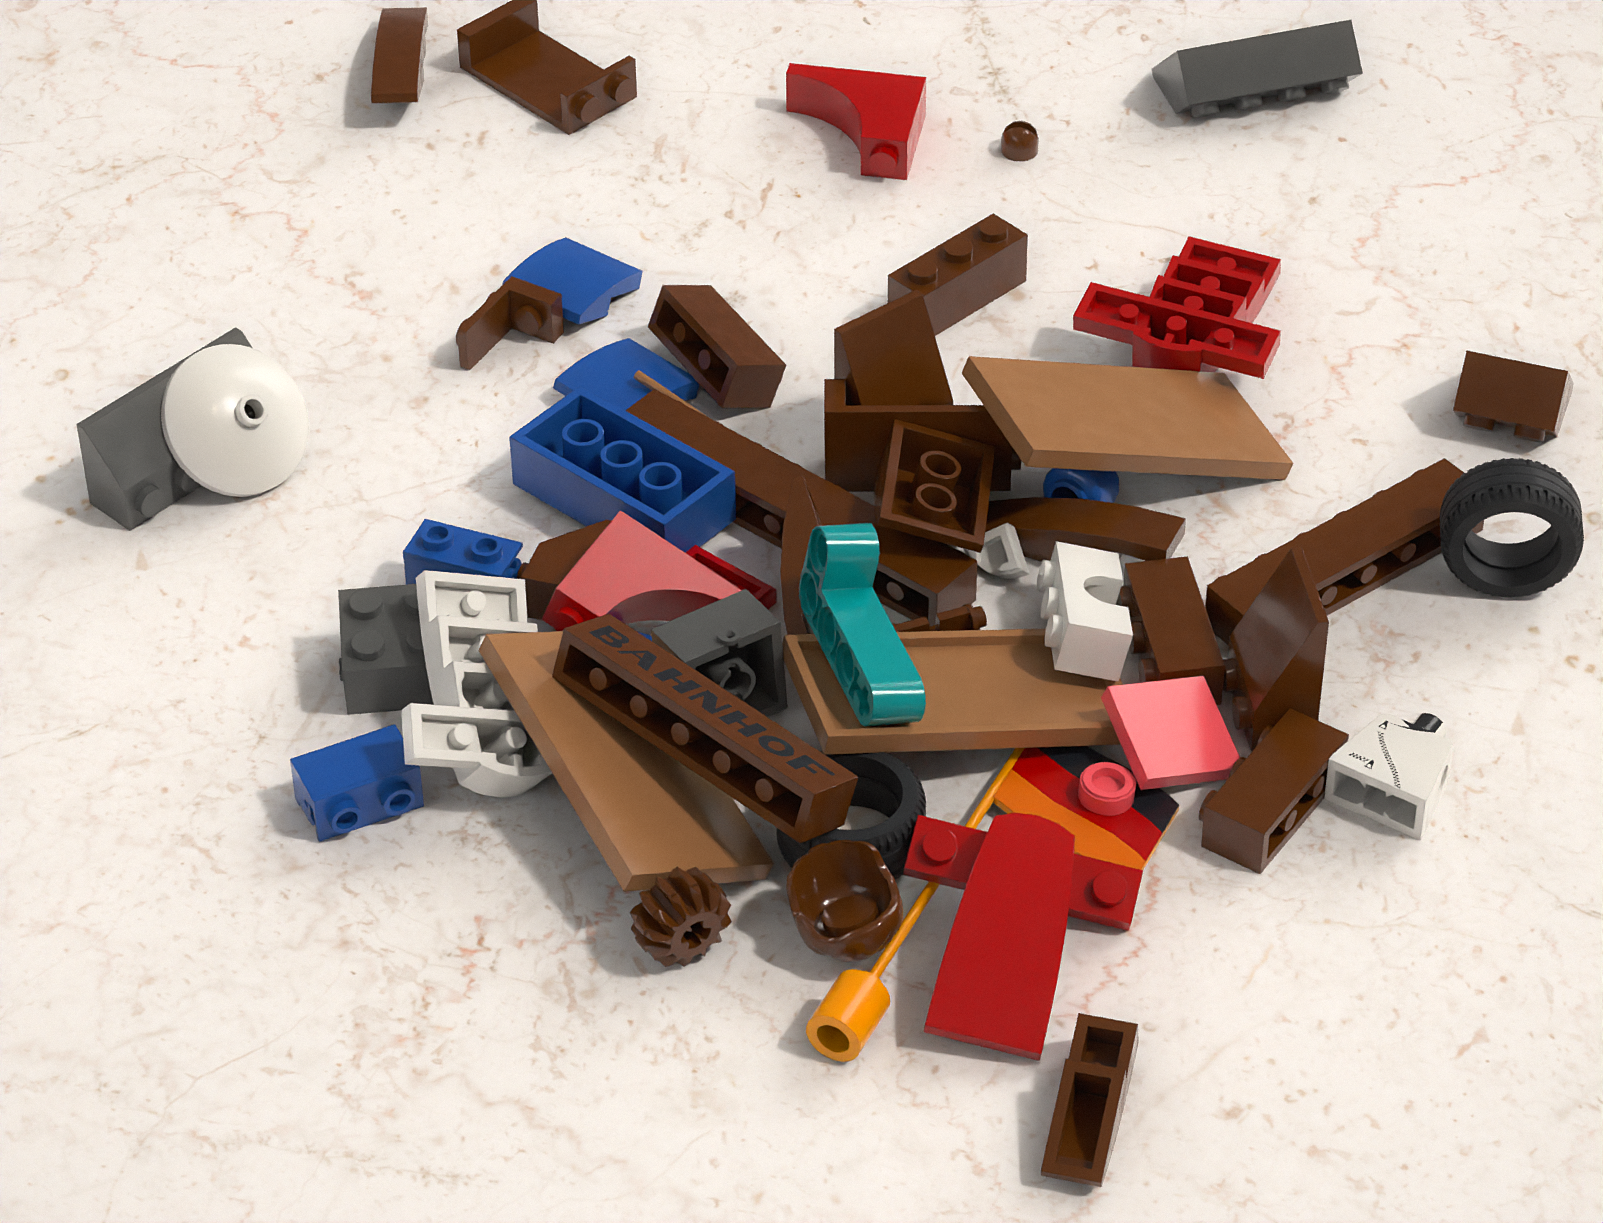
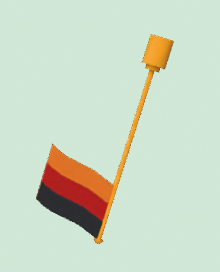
M1088 746L1015 748L965 826L976 829L992 803H994L1007 814L1023 813L1038 815L1059 823L1075 835V854L1144 870L1178 813L1179 804L1161 788L1140 790L1136 781L1134 802L1129 810L1114 816L1093 813L1086 809L1078 798L1081 773L1085 768L1095 763L1111 762L1118 765L1121 764ZM928 881L903 919L896 935L885 947L870 972L849 969L839 974L806 1025V1034L810 1043L821 1054L841 1062L852 1061L859 1055L890 1006V995L879 978L940 884Z

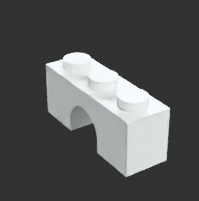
M1056 541L1051 560L1042 561L1037 578V591L1044 593L1041 604V618L1048 621L1045 632V646L1052 648L1055 670L1119 681L1132 641L1133 632L1128 607L1115 605L1123 582L1118 553Z

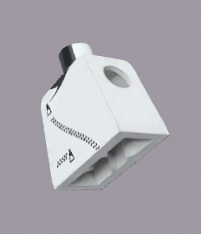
M1429 713L1420 714L1413 723L1391 714L1378 715L1329 758L1324 799L1421 840L1449 779L1453 744L1448 738H1445L1446 727L1438 717Z

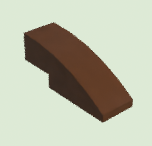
M1078 1013L1069 1058L1065 1059L1042 1162L1041 1176L1102 1187L1116 1141L1139 1044L1138 1024Z

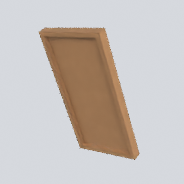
M974 356L968 357L962 371V375L1026 467L1286 480L1294 464L1225 373Z
M1046 629L897 632L922 679L926 696L925 713L922 720L915 723L867 727L861 725L815 635L799 634L784 635L782 645L785 665L824 755L1120 745L1101 696L1108 686L1123 685L1121 679L1119 678V681H1112L1055 670L1052 648L1045 646Z
M563 631L485 635L478 651L624 892L650 890L655 885L656 876L662 879L668 878L672 870L677 866L685 872L688 869L697 867L717 884L766 879L774 863L732 797L552 677Z

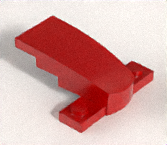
M1188 236L1179 257L1173 255L1164 276H1157L1150 297L1090 282L1073 315V330L1133 345L1132 367L1198 372H1216L1219 368L1264 379L1280 346L1281 330L1253 324L1281 273V259Z
M1009 813L994 816L988 832L918 815L903 875L964 890L943 955L923 1032L1040 1061L1058 980L1068 916L1129 931L1143 870L1075 854V835L1059 823L1038 815Z

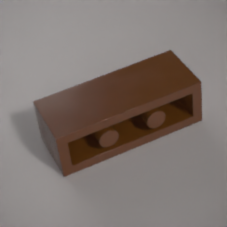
M993 213L889 274L888 303L917 289L923 294L934 335L936 336L1026 282L1028 234Z
M662 285L648 324L649 330L721 408H771L786 368V364L711 285Z
M1188 556L1125 563L1124 583L1121 586L1116 605L1128 607L1133 632L1129 651L1132 655L1139 654L1138 672L1140 683L1204 676L1216 705H1222L1225 664Z
M1291 708L1275 726L1269 724L1263 730L1256 748L1247 758L1240 757L1235 762L1224 785L1218 791L1211 790L1205 797L1199 811V820L1203 822L1201 847L1261 874L1324 799L1329 758L1348 742L1349 734Z

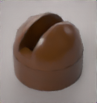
M1022 120L1013 121L1007 125L1001 137L1002 155L1012 161H1028L1033 159L1038 154L1039 144L1036 128Z

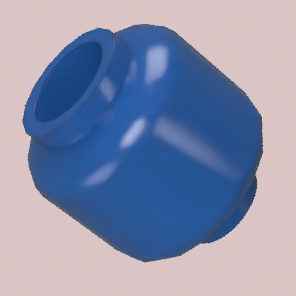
M1052 468L1047 472L1043 482V497L1077 498L1114 503L1119 493V477L1116 471Z

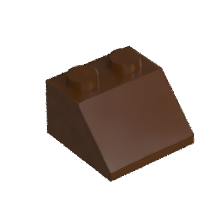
M1467 350L1453 411L1457 416L1464 417L1463 426L1493 432L1494 425L1498 424L1515 428L1513 436L1517 438L1544 442L1545 434L1558 437L1574 383L1569 372L1566 370Z

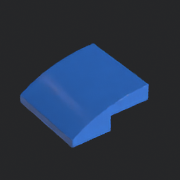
M565 237L544 246L526 258L503 280L502 285L513 276L562 294L563 318L579 325L607 316L611 297L639 289L643 271Z
M627 338L606 345L574 363L555 379L553 389L566 396L579 386H582L619 408L627 410L651 392L650 389L634 379V375L638 370L684 401L697 397L700 384L688 372L632 339Z

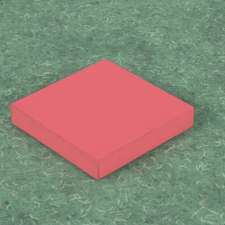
M1204 676L1108 686L1101 696L1140 790L1226 780L1233 765L1240 758Z

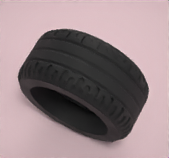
M1503 458L1477 465L1475 468L1467 470V473H1463L1460 478H1457L1451 484L1442 501L1440 508V540L1443 558L1457 579H1460L1463 584H1467L1468 587L1481 591L1484 594L1500 597H1522L1545 591L1547 588H1551L1556 583L1561 582L1563 578H1566L1580 558L1584 544L1582 508L1578 494L1573 485L1560 472L1538 461L1533 462L1523 458ZM1510 512L1531 514L1551 524L1541 535L1519 543L1489 541L1472 531L1481 521L1494 515Z
M886 752L826 754V756L858 776L850 806L870 808L889 818L878 825L865 829L843 830L836 828L802 843L797 842L776 828L777 842L785 861L792 868L800 857L816 845L836 840L864 841L877 848L894 879L899 878L900 875L904 874L918 815L926 816V797L918 776L914 774V771L906 763Z

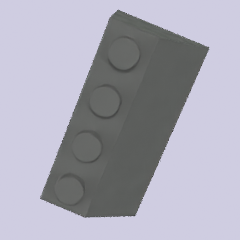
M1351 19L1177 50L1151 69L1154 80L1175 114L1191 111L1192 118L1219 113V106L1232 103L1235 104L1236 110L1257 107L1263 104L1262 98L1278 95L1279 102L1293 101L1306 97L1305 90L1320 87L1322 94L1349 89V81L1363 74Z
M233 328L76 424L90 504L129 531L202 486L187 475L168 448L161 422L163 394L175 370L195 353L221 344H235L253 348L244 333L238 328ZM245 404L244 410L246 415L251 419H255V411L250 405Z

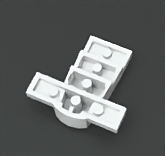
M424 570L416 577L422 644L434 705L410 703L401 710L405 765L451 767L459 784L478 794L497 798L519 796L534 788L553 773L478 650L486 634L538 632L536 623H527L525 579Z

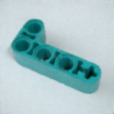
M870 523L816 526L810 535L800 577V604L861 725L866 727L921 721L926 706L925 689L922 679L872 587L879 561V541L875 528Z

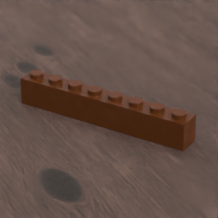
M653 389L625 410L735 471L736 520L733 523L781 549L783 524L792 480L800 475H803L806 480L822 526L859 523L872 524L879 541V561L872 587L881 604L911 620L926 616L930 626L936 624L937 613L956 609L964 604H972L976 601L977 560L964 552L942 542L877 525L874 505L656 389Z

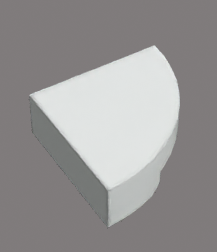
M1009 523L985 532L984 546L981 553L963 548L968 556L977 560L978 567L994 576L1011 579L1029 575L1015 527Z

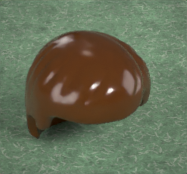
M836 840L816 845L794 863L792 870L787 875L786 891L795 924L807 947L819 955L830 956L843 962L865 960L884 949L892 941L901 926L903 903L898 886L877 848L868 842Z

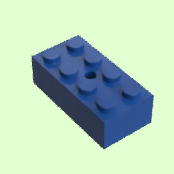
M582 386L573 390L509 436L513 484L585 526L606 519L613 520L621 510L686 553L694 545L702 546L736 520L735 471Z

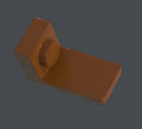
M511 276L496 292L488 296L486 302L460 324L456 333L460 367L471 370L511 329L554 344L564 333L562 294Z

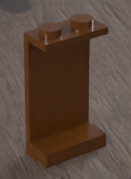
M511 0L457 29L460 68L568 135L637 97L635 58L629 55L602 69L539 31L537 0Z
M824 379L825 480L840 486L848 492H874L878 465L894 419L995 446L990 491H1011V470H1021L1022 460L984 405L845 406V379Z

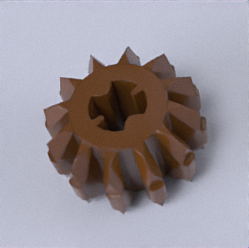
M677 866L672 870L668 878L662 879L656 876L655 885L650 890L639 893L642 902L634 906L629 912L634 921L630 929L635 935L636 942L654 960L659 961L665 967L671 966L676 962L685 967L694 956L699 954L705 957L706 949L711 944L722 941L719 932L727 928L732 922L728 915L731 904L726 898V893L706 873H702L697 867L688 869L685 872Z

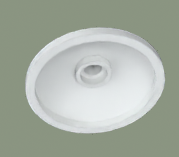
M221 344L205 348L186 359L175 370L163 394L161 422L168 448L187 475L211 491L235 497H247L264 493L284 482L295 471L303 458L309 434L308 413L303 396L290 374L278 362L259 350L235 344ZM245 404L253 408L255 419H251L246 415L244 410Z

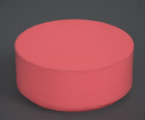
M1100 762L1092 764L1081 773L1078 798L1081 804L1093 813L1104 816L1122 814L1133 805L1136 790L1135 777L1128 769L1115 763Z

